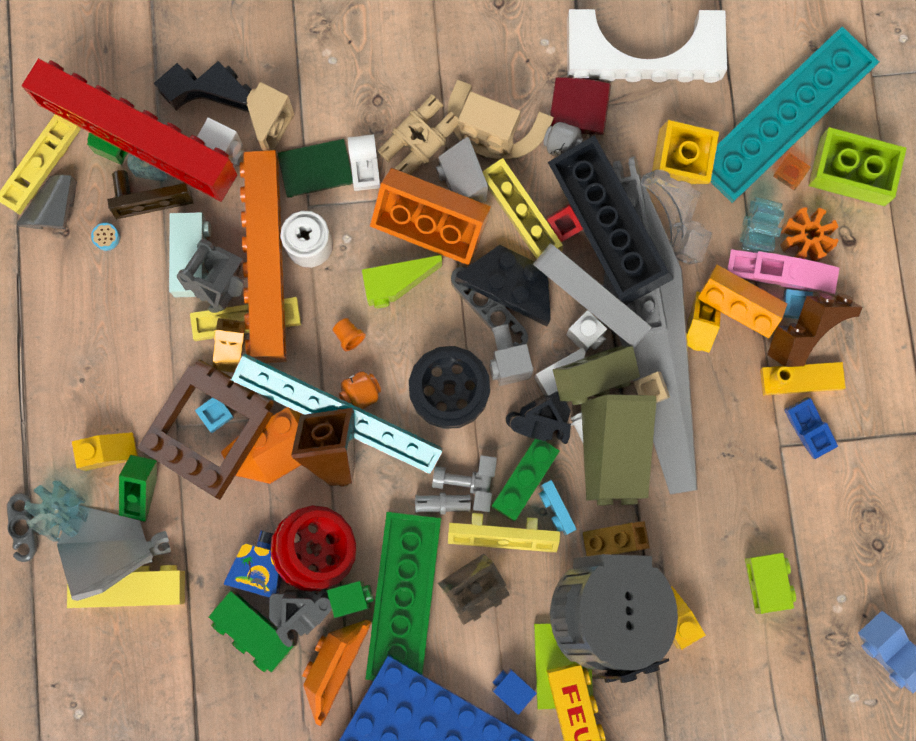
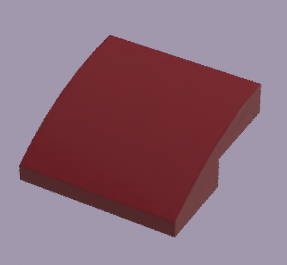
M556 77L550 116L554 117L551 126L558 122H563L578 127L581 130V134L604 135L611 84L589 79Z

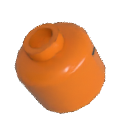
M360 371L342 381V392L339 393V398L363 410L378 401V393L381 392V388L373 374L368 375Z

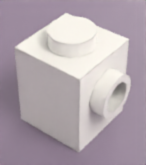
M587 310L568 329L566 335L580 349L583 348L586 353L591 347L596 350L605 341L606 338L603 335L607 328Z

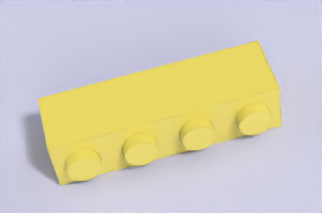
M502 158L482 171L489 191L537 259L550 243L562 252V243L505 160Z
M177 565L160 566V571H149V566H141L105 592L78 601L72 600L67 584V608L185 604V571H177Z

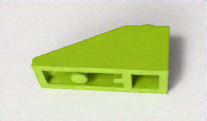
M441 255L362 269L368 305H374V308L390 306V302H395L441 268Z

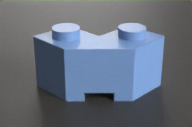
M881 611L858 632L863 641L861 647L870 657L876 658L888 671L890 674L889 678L900 689L905 687L911 693H915L916 645L909 641L902 625Z

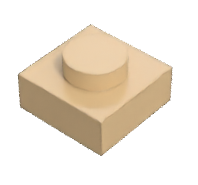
M656 372L634 381L638 395L656 396V403L670 398L661 372Z

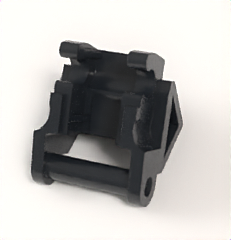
M558 391L549 396H540L521 407L520 412L512 411L506 415V424L514 432L546 442L547 439L552 440L553 432L558 429L556 434L558 440H561L563 444H567L570 439L571 424L568 422L571 410L566 401H560Z

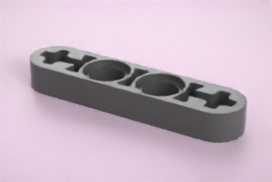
M467 267L456 268L451 275L453 288L491 331L492 328L497 327V325L491 322V315L495 312H502L506 317V321L502 325H509L511 322L513 326L510 327V330L515 335L522 334L520 339L522 343L514 342L513 347L527 344V331L504 305L488 298V302L485 305L478 306L473 302V296L478 292L471 290L469 295H466L465 292H468V288L457 284L455 278L459 272Z

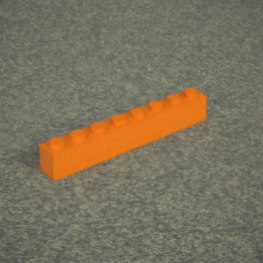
M276 150L244 152V162L239 164L240 176L245 180V186L240 187L241 202L245 203L246 210L241 212L242 227H246V236L242 237L243 253H247V262H243L244 278H248V287L244 288V302L249 304V313H245L244 322L245 329L250 331V339L245 340V350L247 355L264 363L287 362L279 160Z

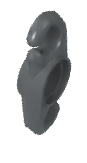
M18 493L13 495L7 503V530L13 539L12 548L14 550H17L22 544H27L30 548L28 554L21 555L19 552H15L13 557L17 561L28 562L33 559L37 552L36 523L31 517V506L27 505L22 511L15 509L16 501L22 500L25 503L31 501V498L26 494ZM24 519L29 524V530L26 534L20 536L16 533L15 526L18 521Z

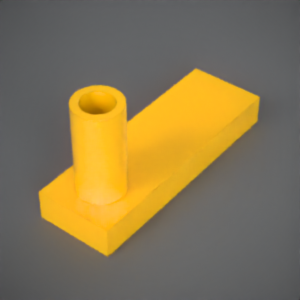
M843 362L805 364V366L762 367L760 369L763 396L846 389Z

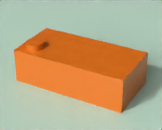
M391 168L381 182L370 227L469 265L478 249L491 206Z

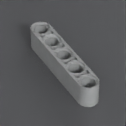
M551 243L533 263L534 266L633 346V348L637 346L652 328Z

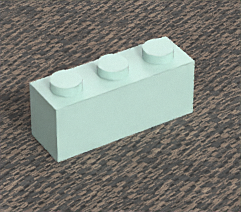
M202 212L170 213L169 292L175 298L196 297L191 290L185 291L177 279V274L186 267L198 249V242L201 239L207 240V237L211 236L210 221H207ZM205 259L193 275L195 278L199 277L204 280L209 274L203 265Z

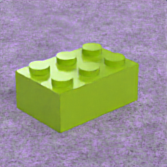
M828 127L820 137L808 186L886 206L896 197L907 148Z

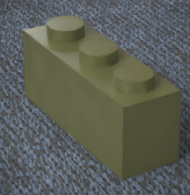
M615 346L552 369L560 401H572V405L586 403L589 401L588 397L592 395L598 397L609 394V389L613 387L616 389L631 385V380L640 377L633 346Z

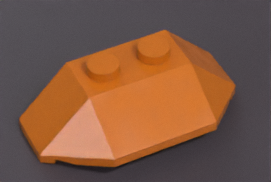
M286 407L273 415L235 476L271 484L300 467L301 464L294 460L291 454L300 415L304 414ZM237 438L221 451L224 459Z
M366 619L328 633L327 637L321 636L315 648V651L319 652L314 663L309 661L302 675L306 678L303 686L317 725L322 726L373 621Z

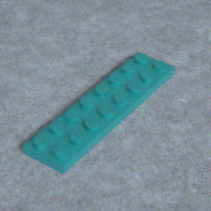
M841 27L717 144L711 183L733 204L871 72L880 61L844 27Z

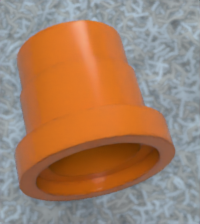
M348 318L340 320L332 329L345 352L351 351L360 345L366 336Z

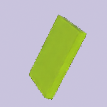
M551 623L534 624L537 709H556L546 671L576 662H571L560 650L554 638ZM588 669L591 685H587L589 697L593 696L592 669Z

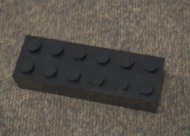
M595 135L548 162L617 295L625 305L674 280Z

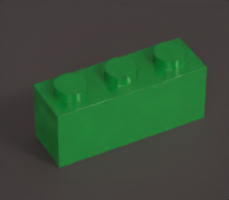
M534 439L491 508L515 522L560 450L545 441Z
M230 591L208 616L213 621L211 626L223 636L227 633L234 640L232 645L243 654L247 651L255 658L252 662L263 672L267 670L271 673L274 672L297 646L294 642L291 647L284 645L276 633L277 627L236 591Z

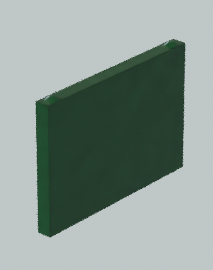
M344 139L278 152L287 198L353 184Z

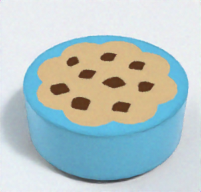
M101 223L93 229L91 239L100 250L109 251L119 244L120 234L113 225Z

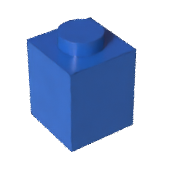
M511 668L507 673L502 670L492 681L495 685L492 691L518 715L537 694Z

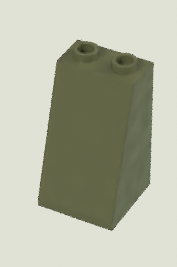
M604 395L581 404L586 501H597V506L614 505L613 500H621V505H637L638 499L648 498L656 396Z

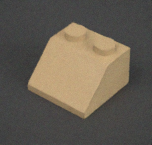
M260 82L256 89L253 88L247 97V106L262 150L270 151L276 149L295 114L288 95Z

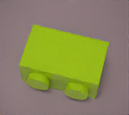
M783 553L745 558L755 613L764 614L794 609L793 602H796V593L793 585L789 584L788 574L791 573L788 558H784Z

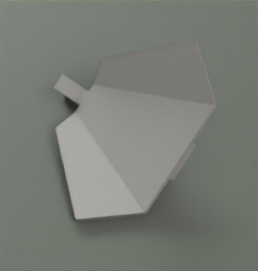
M75 504L57 543L72 600L78 601L101 594L142 565L151 563L153 556L170 553L171 548L166 531L155 534L151 541L146 542L139 520Z

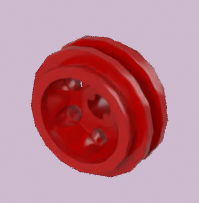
M311 505L290 513L278 524L271 540V557L275 570L286 583L298 590L317 592L338 584L350 573L356 560V540L352 528L342 515L328 507ZM309 525L316 527L315 533L309 531ZM298 534L299 541L295 543V535ZM326 536L328 537L331 544H328L326 542ZM310 547L312 553L308 554L306 548ZM327 555L332 557L330 565L326 563ZM314 565L317 572L309 570V566Z

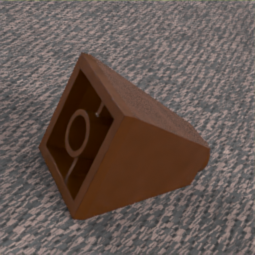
M353 408L300 415L291 454L292 458L330 486L338 485L344 487L352 484L355 469Z

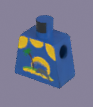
M261 530L256 546L243 543L225 579L224 585L270 597L271 594H280L281 576L275 570L271 557L273 533Z

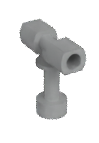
M480 456L479 471H473L472 477L445 473L446 467L435 466L432 488L443 489L444 484L471 487L470 493L475 494L473 510L490 512L492 493H489L491 477L495 476L497 458Z

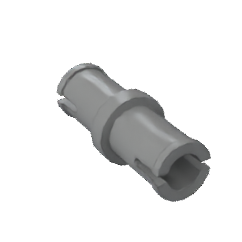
M440 493L439 495H415V513L440 512V514H446V512H470V494L446 495V493Z

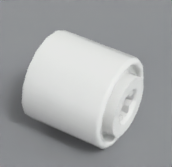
M299 211L293 213L285 220L281 228V240L288 256L295 264L312 268L321 265L329 258L332 252L333 241L327 223L320 215L312 211ZM302 231H312L309 234V240L305 241L304 238H298L301 236Z

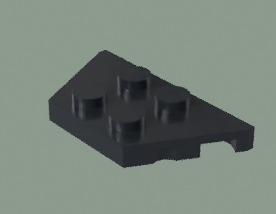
M498 245L457 274L455 282L546 327L550 323L548 276L533 265L534 261L502 245Z

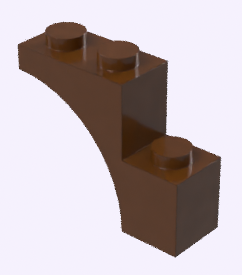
M820 293L819 296H806L797 324L790 323L789 326H777L767 355L784 367L805 366L810 353L818 341L840 322L849 318L859 317L863 307L853 302V297L843 293H838L837 296Z

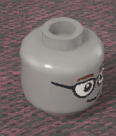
M558 122L547 129L544 137V146L547 147V152L550 155L558 157L584 142L585 139H582L581 130L578 127Z

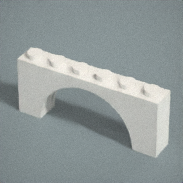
M569 9L567 17V78L600 79L603 82H611L615 79H626L628 82H637L641 79H652L654 82L678 79L679 82L704 80L705 82L712 83L722 80L727 71L725 10H699L695 19L693 35L681 49L662 58L639 59L620 52L605 39L597 24L594 9Z

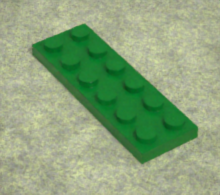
M386 512L365 680H374L387 655L423 675L441 518Z

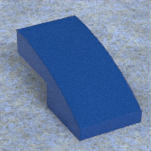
M806 397L784 409L795 432L813 459H817L838 447L828 424L822 422L811 398Z

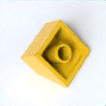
M668 120L659 129L650 179L671 184H709L711 182L719 132Z

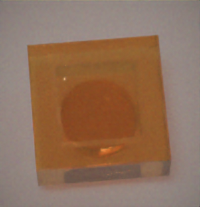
M789 152L773 177L795 191L811 166Z

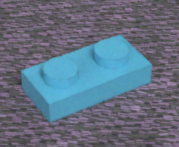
M552 480L540 486L542 492L538 494L545 508L550 506L554 514L551 520L556 530L559 532L563 531L564 535L577 530Z

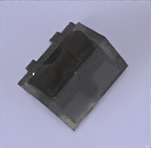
M482 554L438 582L443 594L451 607L457 612L458 618L463 625L471 620L477 621L481 618L482 613L493 606L495 608L500 606L502 600L510 596L505 587L506 583L494 562L485 554Z

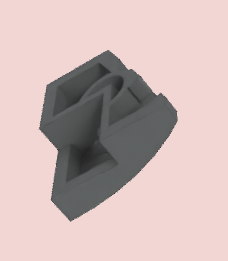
M71 175L49 177L19 218L17 226L43 229V227L66 229L69 207H73L77 181Z

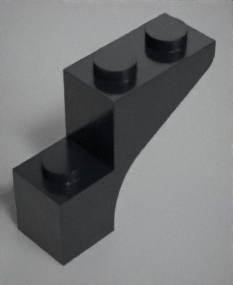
M219 61L198 79L188 67L184 70L176 63L154 82L158 92L176 111L192 100L207 99L249 112L247 97L252 89L247 84L242 86L236 80L238 75L229 65L224 67Z

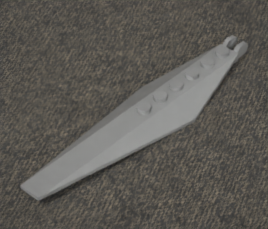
M634 156L630 157L628 162L631 173L630 177L624 178L623 166L620 160L613 163V168L674 280L626 305L652 327L637 346L633 348L640 377L633 381L656 372H661L670 398L656 403L653 443L669 493L676 494L698 490L683 275L679 261L645 183L640 176L639 165ZM605 272L603 287L620 300ZM619 336L622 346H631Z

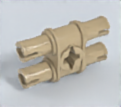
M432 94L416 111H410V115L397 128L392 129L393 135L377 150L389 163L404 146H408L411 153L395 169L409 175L422 163L428 164L429 159L441 146L446 145V138L459 126L457 116L454 117L451 111L435 128L428 126L427 122L443 107L442 103L435 99L436 97ZM413 133H415L416 135L418 134L420 136L423 135L425 142L418 138L415 139Z

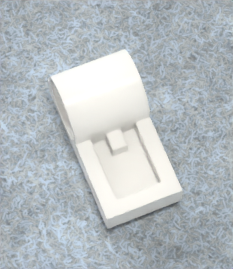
M374 134L348 137L354 191L380 188Z

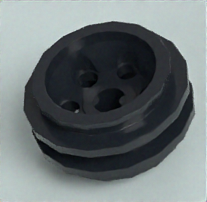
M457 346L437 347L425 353L413 366L408 381L409 397L416 413L428 424L442 429L461 428L474 422L485 410L490 395L489 374L483 362L471 351ZM454 365L462 367L463 370L460 374L452 372ZM437 367L442 370V375L439 377L432 375V370ZM467 381H472L475 387L473 390H467L464 384ZM453 384L455 386V394L451 396L445 395L444 385ZM427 386L434 388V393L430 396L424 393V389ZM460 399L467 402V406L463 409L457 407V402ZM442 402L447 405V409L445 411L438 410L436 405Z

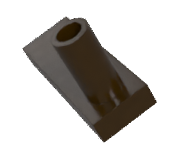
M117 170L112 173L115 197L109 198L107 201L108 208L116 220L193 204L192 193L186 183L131 194L128 172Z

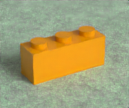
M717 264L697 298L767 338L772 335L782 320L788 304Z

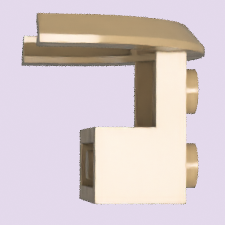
M460 80L456 81L448 103V112L451 111L454 117L457 116L459 126L453 132L459 141L469 137L476 154L496 160L502 158L504 160L515 159L530 153L544 140L546 131L551 126L554 117L539 112L530 132L522 140L513 144V136L521 120V111L471 92L472 85Z

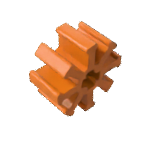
M804 207L799 209L782 226L780 233H786L793 237L788 236L780 246L782 251L785 252L788 248L797 245L799 249L794 257L805 259L808 256L806 254L808 251L811 260L819 262L827 255L826 253H829L837 246L839 240L826 235H831L838 229V224L836 220H833L830 224L821 226L819 223L826 214V210L818 208L811 215L812 219L810 221L807 213L808 208ZM806 232H809V233L812 235V236L810 237V238H813L812 240H810V239H808V238L806 237V236L808 235V234H805Z

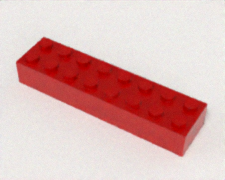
M39 58L37 59L21 86L38 106L220 202L223 201L237 177L233 167L234 164L230 161L229 155L225 151L217 147L214 150L206 147V143L197 136L191 135L190 138L187 137L174 124L167 122L165 125L157 121L158 118L147 110L140 112L134 109L135 106L122 97L119 100L111 97V93L99 85H96L95 88L90 86L85 78L74 72L72 75L64 72V68L52 60H49L47 63Z

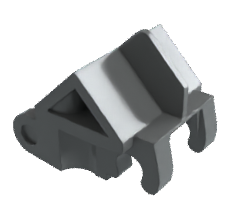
M201 239L197 244L198 249L186 267L178 272L177 279L185 291L191 290L196 298H199L201 301H208L210 304L208 310L212 313H217L225 310L232 297H238L242 294L244 281L237 276L239 275L243 259L220 247H214L206 239ZM205 259L203 265L209 274L204 280L199 277L195 278L193 275Z
M323 589L318 594L302 590H285L284 594H271L269 619L277 626L276 633L284 645L291 647L293 644L295 633L291 629L296 630L300 636L304 633L308 635L330 613L332 608L327 593L329 589Z

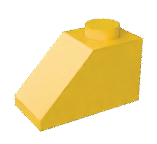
M696 291L686 325L687 346L696 351L702 350L709 353L720 328L721 312L697 299L700 292Z
M133 432L97 435L71 441L76 468L83 471L127 462L130 455L138 456Z
M671 586L678 612L677 630L673 643L677 649L682 650L706 636L691 609L673 586Z

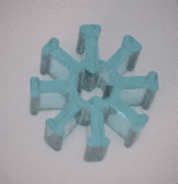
M755 197L754 201L750 202L748 206L749 214L744 216L742 225H746L743 233L740 235V242H743L742 250L758 253V251L773 252L775 249V237H780L782 230L778 225L782 218H784V210H781L783 203Z
M53 481L52 493L42 485L34 489V492L43 500L42 504L26 501L24 510L34 516L32 520H27V524L31 529L51 541L59 542L60 529L73 538L79 531L69 521L71 519H81L83 522H86L88 513L78 506L80 503H85L82 495L73 488L69 489L61 481Z

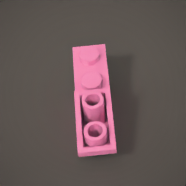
M731 249L728 271L744 280L835 295L839 267L760 251L753 253Z

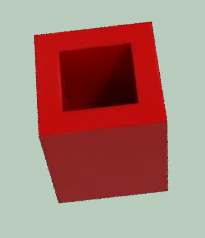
M570 204L547 216V221L560 242L583 230Z

